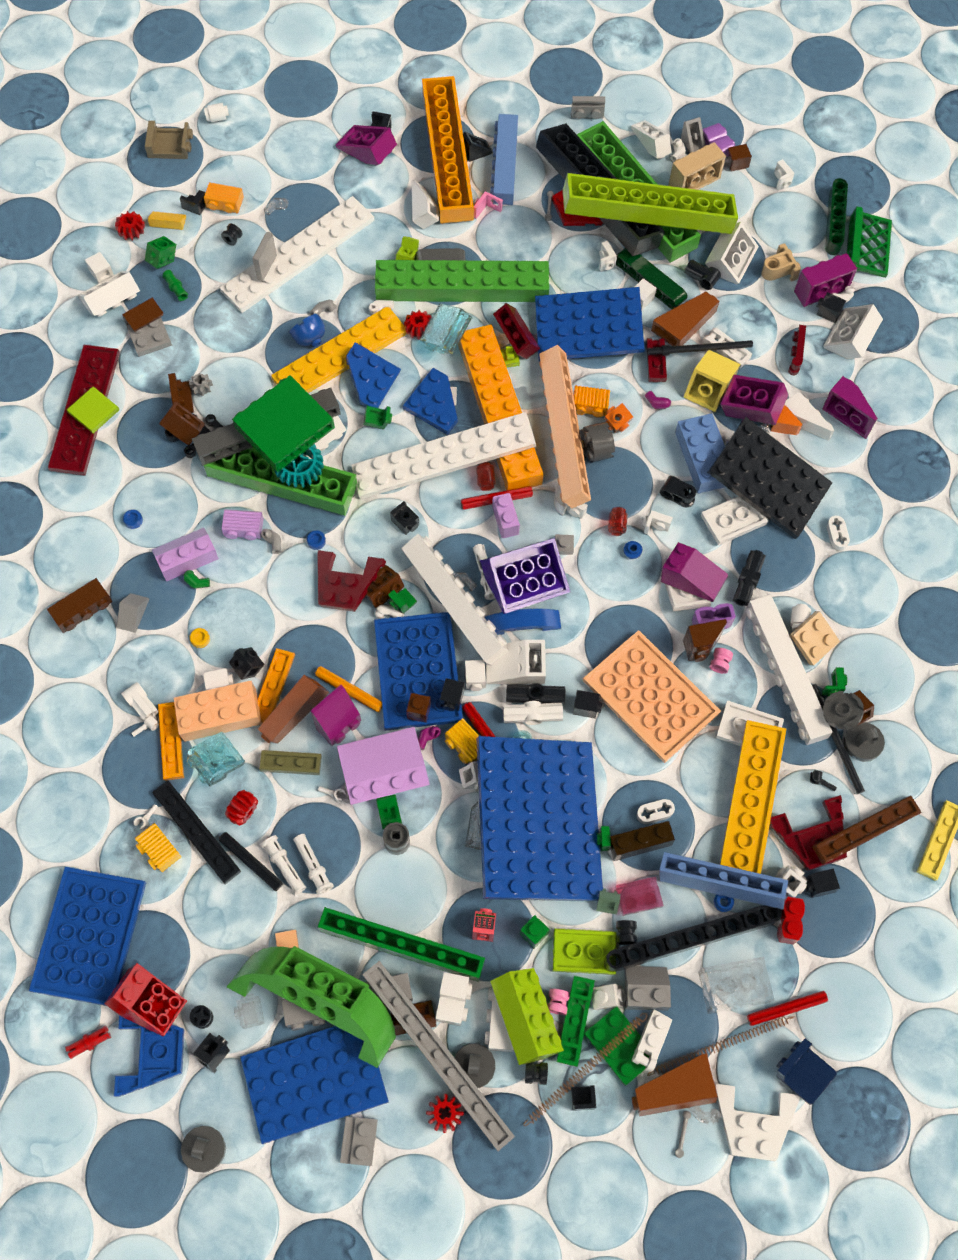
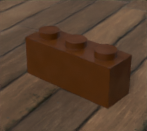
M95 578L50 606L47 610L61 631L65 633L66 631L73 630L82 621L90 619L99 610L106 609L112 603V600L98 579Z

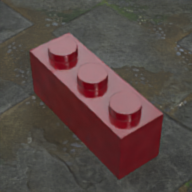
M505 303L493 313L517 355L528 359L540 349L515 307Z

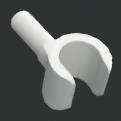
M148 717L141 727L132 732V735L135 737L147 728L154 731L159 727V722L153 717Z
M321 786L318 788V791L333 796L336 802L343 801V799L336 796L337 793L346 794L343 789L334 791Z
M154 804L143 818H136L134 825L137 826L143 820V825L140 829H147L149 826L148 820L158 806Z

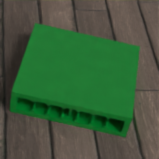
M291 375L280 380L274 388L267 390L262 397L251 402L245 410L238 412L232 419L235 429L277 473L335 428L334 419Z

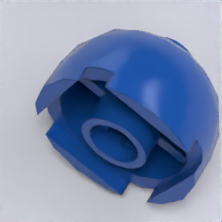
M313 314L303 319V323L300 325L296 324L289 331L294 341L300 346L308 347L312 345V347H316L322 342L321 338L325 334V325L319 314Z

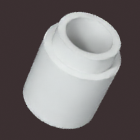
M223 102L207 105L208 107L204 108L207 122L227 120L226 116H229L227 105L224 106Z
M797 604L792 607L790 622L792 631L811 616V609L807 605Z

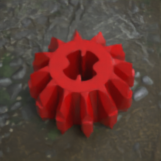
M127 211L126 214L121 213L120 217H116L115 228L120 237H123L125 240L130 238L133 241L134 237L139 238V234H144L145 224L140 214H136L135 211L132 213Z
M418 310L416 313L412 311L411 315L406 316L404 327H406V333L410 334L411 338L417 337L419 340L421 337H424L426 339L427 334L431 335L434 322L431 315H428L426 311L421 313Z
M242 790L233 797L225 812L226 817L232 823L239 826L245 824L251 815L254 814L258 804L257 798L253 796L254 794Z
M447 1094L443 1095L444 1101L442 1102L439 1096H435L438 1104L435 1105L433 1102H429V1106L434 1111L429 1110L426 1114L428 1116L434 1115V1117L428 1123L433 1124L437 1121L434 1127L435 1131L439 1129L440 1125H443V1133L447 1132V1125L450 1126L451 1131H455L452 1123L454 1121L458 1125L461 1124V1121L455 1117L464 1115V1112L456 1111L462 1104L457 1103L453 1106L456 1100L455 1096L451 1098L450 1102H447ZM449 1108L450 1118L445 1117L444 1120L441 1119L439 1111Z

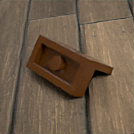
M152 297L122 315L125 324L129 325L136 332L162 317L164 313Z
M176 401L159 423L187 445L192 443V438L197 437L205 425L203 421Z

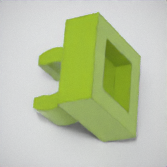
M512 346L500 349L507 368L520 366L519 356Z

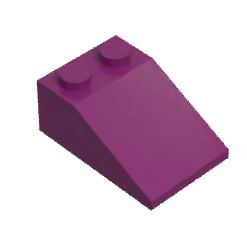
M353 125L335 146L366 164L379 165L392 152L397 143L389 127Z
M844 376L830 390L822 408L865 439L868 438L878 419L859 387L852 380Z
M678 542L662 567L661 582L714 602L728 578V574L697 549Z
M342 685L338 686L311 710L316 730L331 746L343 741L346 737L345 734L350 730H355L360 725V713Z

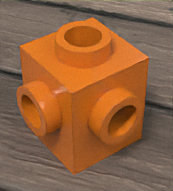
M621 403L618 407L612 406L605 412L607 415L604 418L609 425L608 429L616 433L617 431L623 432L629 427L628 423L633 419V416L625 405Z

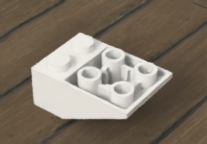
M521 640L507 643L505 646L509 651L492 665L486 663V684H545V640Z

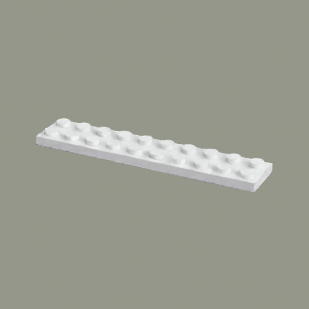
M352 196L276 248L277 256L263 282L257 280L253 264L221 286L220 291L243 313L375 221L374 216Z
M524 412L355 463L351 466L353 473L356 474V487L359 498L364 499L534 448L536 443L527 413Z

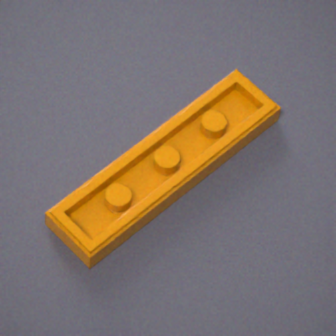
M278 648L275 650L258 696L262 723L277 707L295 653Z
M174 702L158 704L163 780L184 778L182 740L178 731Z

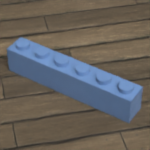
M499 114L498 121H495V131L498 132L494 134V144H497V147H493V157H496V160H492V170H495V173L491 174V184H494V187H491L490 194L502 199V205H513L518 115Z
M664 852L659 870L660 881L774 908H784L788 888V880L666 852Z

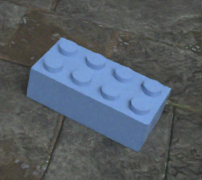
M713 414L678 421L675 434L697 493L726 487L707 473L725 447Z

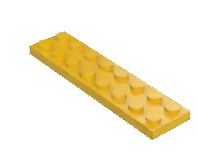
M385 307L271 375L272 380L277 385L280 380L291 375L310 393L350 369L346 362V356L355 342L371 352L377 353L407 334L406 327H404V324L389 307Z
M750 720L746 721L719 865L761 874L786 728Z

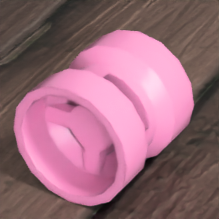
M715 648L713 653L714 659L711 660L709 667L717 673L726 674L728 673L730 667L728 663L732 660L733 653L725 648Z
M550 989V1002L547 1003L550 1013L566 1015L568 1009L566 1002L570 998V993L560 989Z

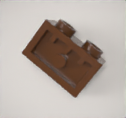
M175 373L168 374L172 405L176 401L189 412L194 413L189 381L181 382V379L177 380Z
M387 565L378 571V577L375 581L371 582L365 595L375 609L390 599L388 594L391 591L395 590L398 593L404 588L399 574Z

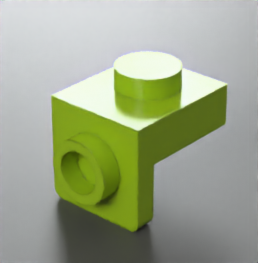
M403 236L401 247L396 253V260H415L416 252L419 248V240Z

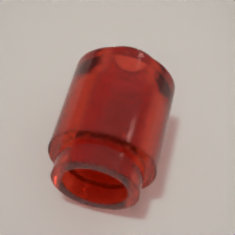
M488 462L479 464L476 467L477 485L482 491H490L494 489L496 484L494 466Z
M614 507L609 513L608 531L614 536H621L627 531L628 514L626 509Z

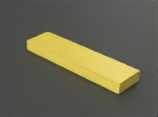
M947 800L944 802L917 869V873L934 881H937L958 829V805Z

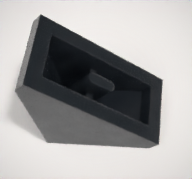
M466 131L463 133L465 152L469 162L493 153L486 140Z

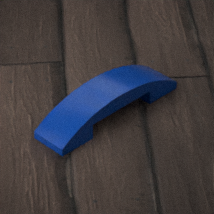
M519 609L506 614L500 612L484 617L487 621L490 620L496 627L494 631L497 635L505 634V631L542 628V631L561 629L559 610Z

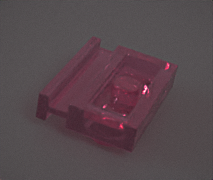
M656 877L616 885L617 893L620 894V907L623 916L664 906Z

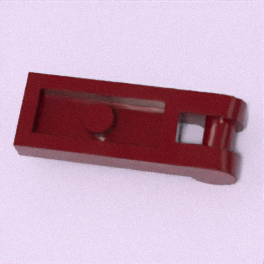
M799 324L798 330L793 333L792 341L795 342V345L791 349L793 359L788 370L789 374L793 376L799 373L803 363L806 325Z
M659 338L658 340L646 339V349L665 345L664 338ZM647 354L648 382H666V356Z

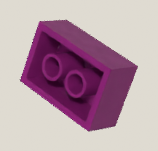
M847 253L837 255L827 261H821L812 267H805L801 270L794 293L803 307L818 302L821 297H825L827 292L842 293L847 286L851 285L857 267Z
M733 375L721 402V407L727 417L738 419L747 417L751 421L776 425L787 400L788 392L783 382Z

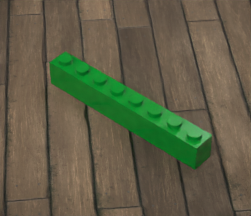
M324 907L318 924V929L322 933L451 974L469 977L470 980L476 982L480 980L485 963V957Z

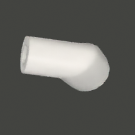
M680 138L673 141L675 153L670 157L672 162L680 159L686 152L684 143Z
M847 286L841 294H831L846 300L847 303L854 296L855 289L852 286Z
M376 300L368 308L372 314L385 307L394 309V301Z

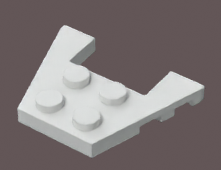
M714 1084L731 1156L777 1161L800 1097L795 1094L779 1093L778 1116L734 1110L735 1086Z

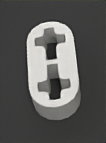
M832 516L827 523L830 543L835 550L842 551L847 548L850 542L846 523L842 517ZM834 522L836 523V525H839L838 531L836 526L832 525ZM838 538H840V541H844L843 544L837 542Z
M668 799L644 804L637 811V819L642 824L662 821L673 815L675 807L673 802ZM663 805H665L666 808H670L668 810V814H666L665 811L658 812L657 810H660ZM643 810H646L647 813L654 812L649 815V819L641 816Z

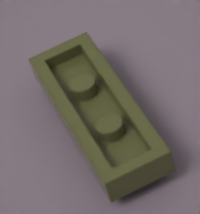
M262 750L259 770L260 772L320 775L322 755Z

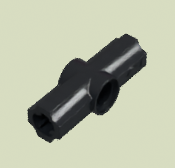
M759 550L750 551L745 567L742 568L737 582L738 586L732 600L737 605L748 606L753 590L756 589L761 576L760 571L766 557Z
M540 683L507 685L506 702L525 703L528 701H539L541 704H565L566 689L565 686H543ZM538 692L540 693V696L533 697L531 693Z

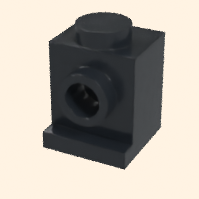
M405 501L390 512L391 521L405 535L418 528L419 517L407 506Z
M209 1033L194 1051L193 1055L200 1064L215 1074L216 1068L230 1050L227 1047L228 1042L222 1036L218 1035L215 1037Z

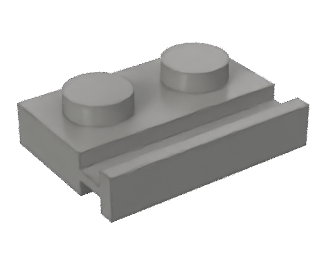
M572 96L571 118L603 119L605 96Z
M346 1116L340 1163L364 1166L373 1165L378 1120Z

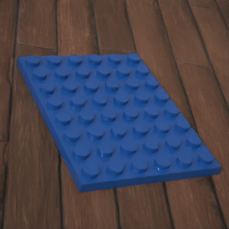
M478 736L476 741L483 899L598 901L599 893L603 890L600 845H597V833H599L592 742Z

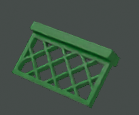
M856 206L849 217L846 253L857 267V270L886 278L889 267L892 220L864 213L863 208ZM863 219L868 220L871 224L867 226ZM878 224H885L886 229L882 230ZM874 227L878 234L874 235L870 228ZM866 232L870 238L866 240L862 233ZM882 236L885 243L882 244L877 237ZM873 240L878 247L873 249L869 242ZM864 245L869 250V252L864 253V251L861 249V246ZM879 249L884 254L882 258L876 252ZM872 254L876 261L872 262L868 255ZM861 259H864L868 265H860L859 262ZM879 263L883 270L877 269L875 265Z

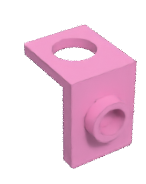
M485 191L474 204V218L477 219L486 206L501 212L503 200ZM491 200H495L498 206L494 205Z

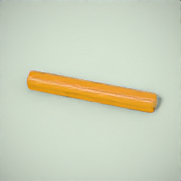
M322 666L317 668L315 674L318 678L335 688L342 685L349 696L376 712H380L383 708L382 701Z

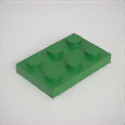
M615 1007L587 1030L584 1035L600 1055L599 1050L604 1052L602 1047L607 1049L606 1044L609 1046L608 1049L611 1053L606 1051L608 1056L603 1054L604 1061L622 1084L626 1086L645 1070V1066L639 1063L637 1065L632 1062L641 1036L635 1028V1031L629 1028L632 1034L627 1031V1025L631 1027L630 1022L620 1009ZM621 1031H623L626 1040L621 1037L623 1042L618 1040L620 1045L616 1042L613 1043L612 1039L616 1041L615 1036L619 1038L618 1033L622 1035Z

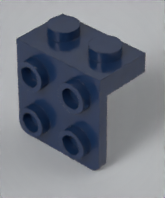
M805 1038L801 1043L797 1041L790 1049L792 1054L788 1059L783 1057L777 1064L778 1071L776 1077L807 1104L812 1105L833 1081L837 1073L811 1050L812 1043Z

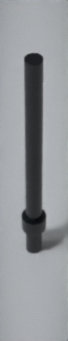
M753 341L683 346L661 345V347L648 348L647 354L669 356L672 353L753 347Z
M813 684L812 687L823 709L826 699L822 697L817 684ZM830 725L833 732L831 737L857 794L865 792L837 728Z

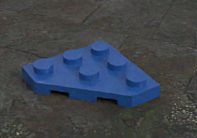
M355 342L346 356V362L349 365L351 378L358 393L359 403L364 407L379 408L401 369Z
M432 368L404 403L403 409L448 435L458 422L450 383L446 374Z

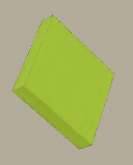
M95 387L88 390L67 409V412L92 433H95L119 411V407Z

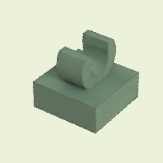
M603 888L599 893L596 911L617 915L620 894L616 890H614V893L606 892V888Z

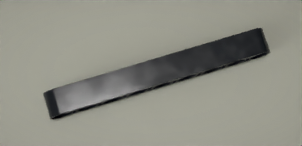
M763 905L617 948L606 955L603 961L604 967L610 972H617L765 928L780 920L782 910ZM767 910L773 912L774 919H770L767 916ZM747 916H752L754 918L755 925H752L747 921ZM729 921L735 924L736 931L729 929ZM708 927L714 928L717 936H711L708 932ZM689 933H694L697 936V942H692L689 939ZM669 939H675L678 943V948L671 947ZM649 945H656L659 951L658 954L650 952ZM631 950L639 954L638 960L630 957L629 952ZM611 956L618 958V966L610 963L609 958Z

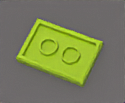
M554 928L552 972L615 975L616 972H610L604 967L603 961L610 951L616 949V932ZM611 956L609 961L612 965L616 966V957Z

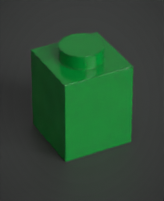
M534 915L522 927L520 935L535 949L549 934L550 929Z

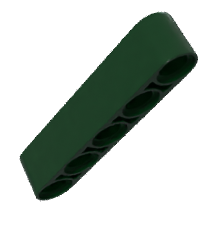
M837 178L833 181L829 192L825 251L830 255H837L840 252L845 239L848 183L842 178Z
M626 248L617 254L616 265L638 283L645 279L656 287L655 297L670 309L678 307L688 298L686 291L642 255L632 256Z

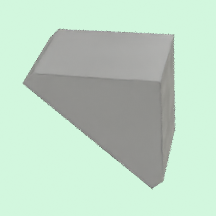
M700 117L685 121L683 124L681 140L689 154L705 146Z
M132 593L119 603L117 628L136 633L149 598Z

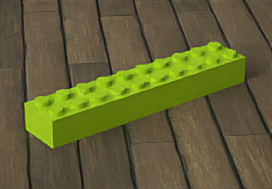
M567 173L563 187L564 212L571 215L732 234L738 220L734 194Z

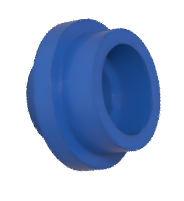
M630 541L625 544L624 554L629 559H636L641 556L643 549L640 543Z
M716 894L713 899L714 907L720 912H729L734 906V898ZM721 899L726 900V906L720 904Z

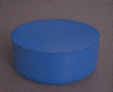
M129 510L124 514L123 521L126 527L136 529L142 525L143 518L139 511Z
M318 530L310 532L307 536L308 546L313 550L322 549L326 544L325 535Z

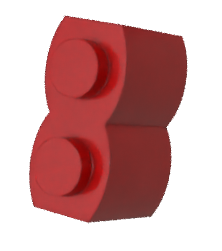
M787 897L784 908L781 909L782 917L777 929V938L781 943L794 945L803 934L801 919L805 912V904L803 899Z

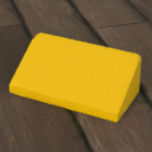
M155 211L148 217L150 227L183 230L186 215Z

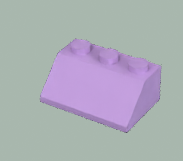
M205 528L152 549L166 582L185 574L187 570H195L219 559Z

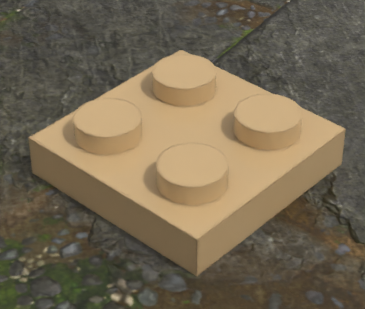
M815 611L790 634V637L809 665H815L840 642L820 611Z

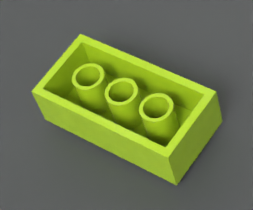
M534 968L510 971L490 981L519 1065L544 1060L564 1051L561 1039L554 1025V1019L547 1006L546 997L542 992L539 977Z

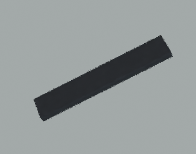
M169 780L152 792L224 884H227L241 872Z

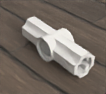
M528 701L522 705H503L504 723L525 722L527 725H538L544 721H563L562 703L541 704L539 701Z

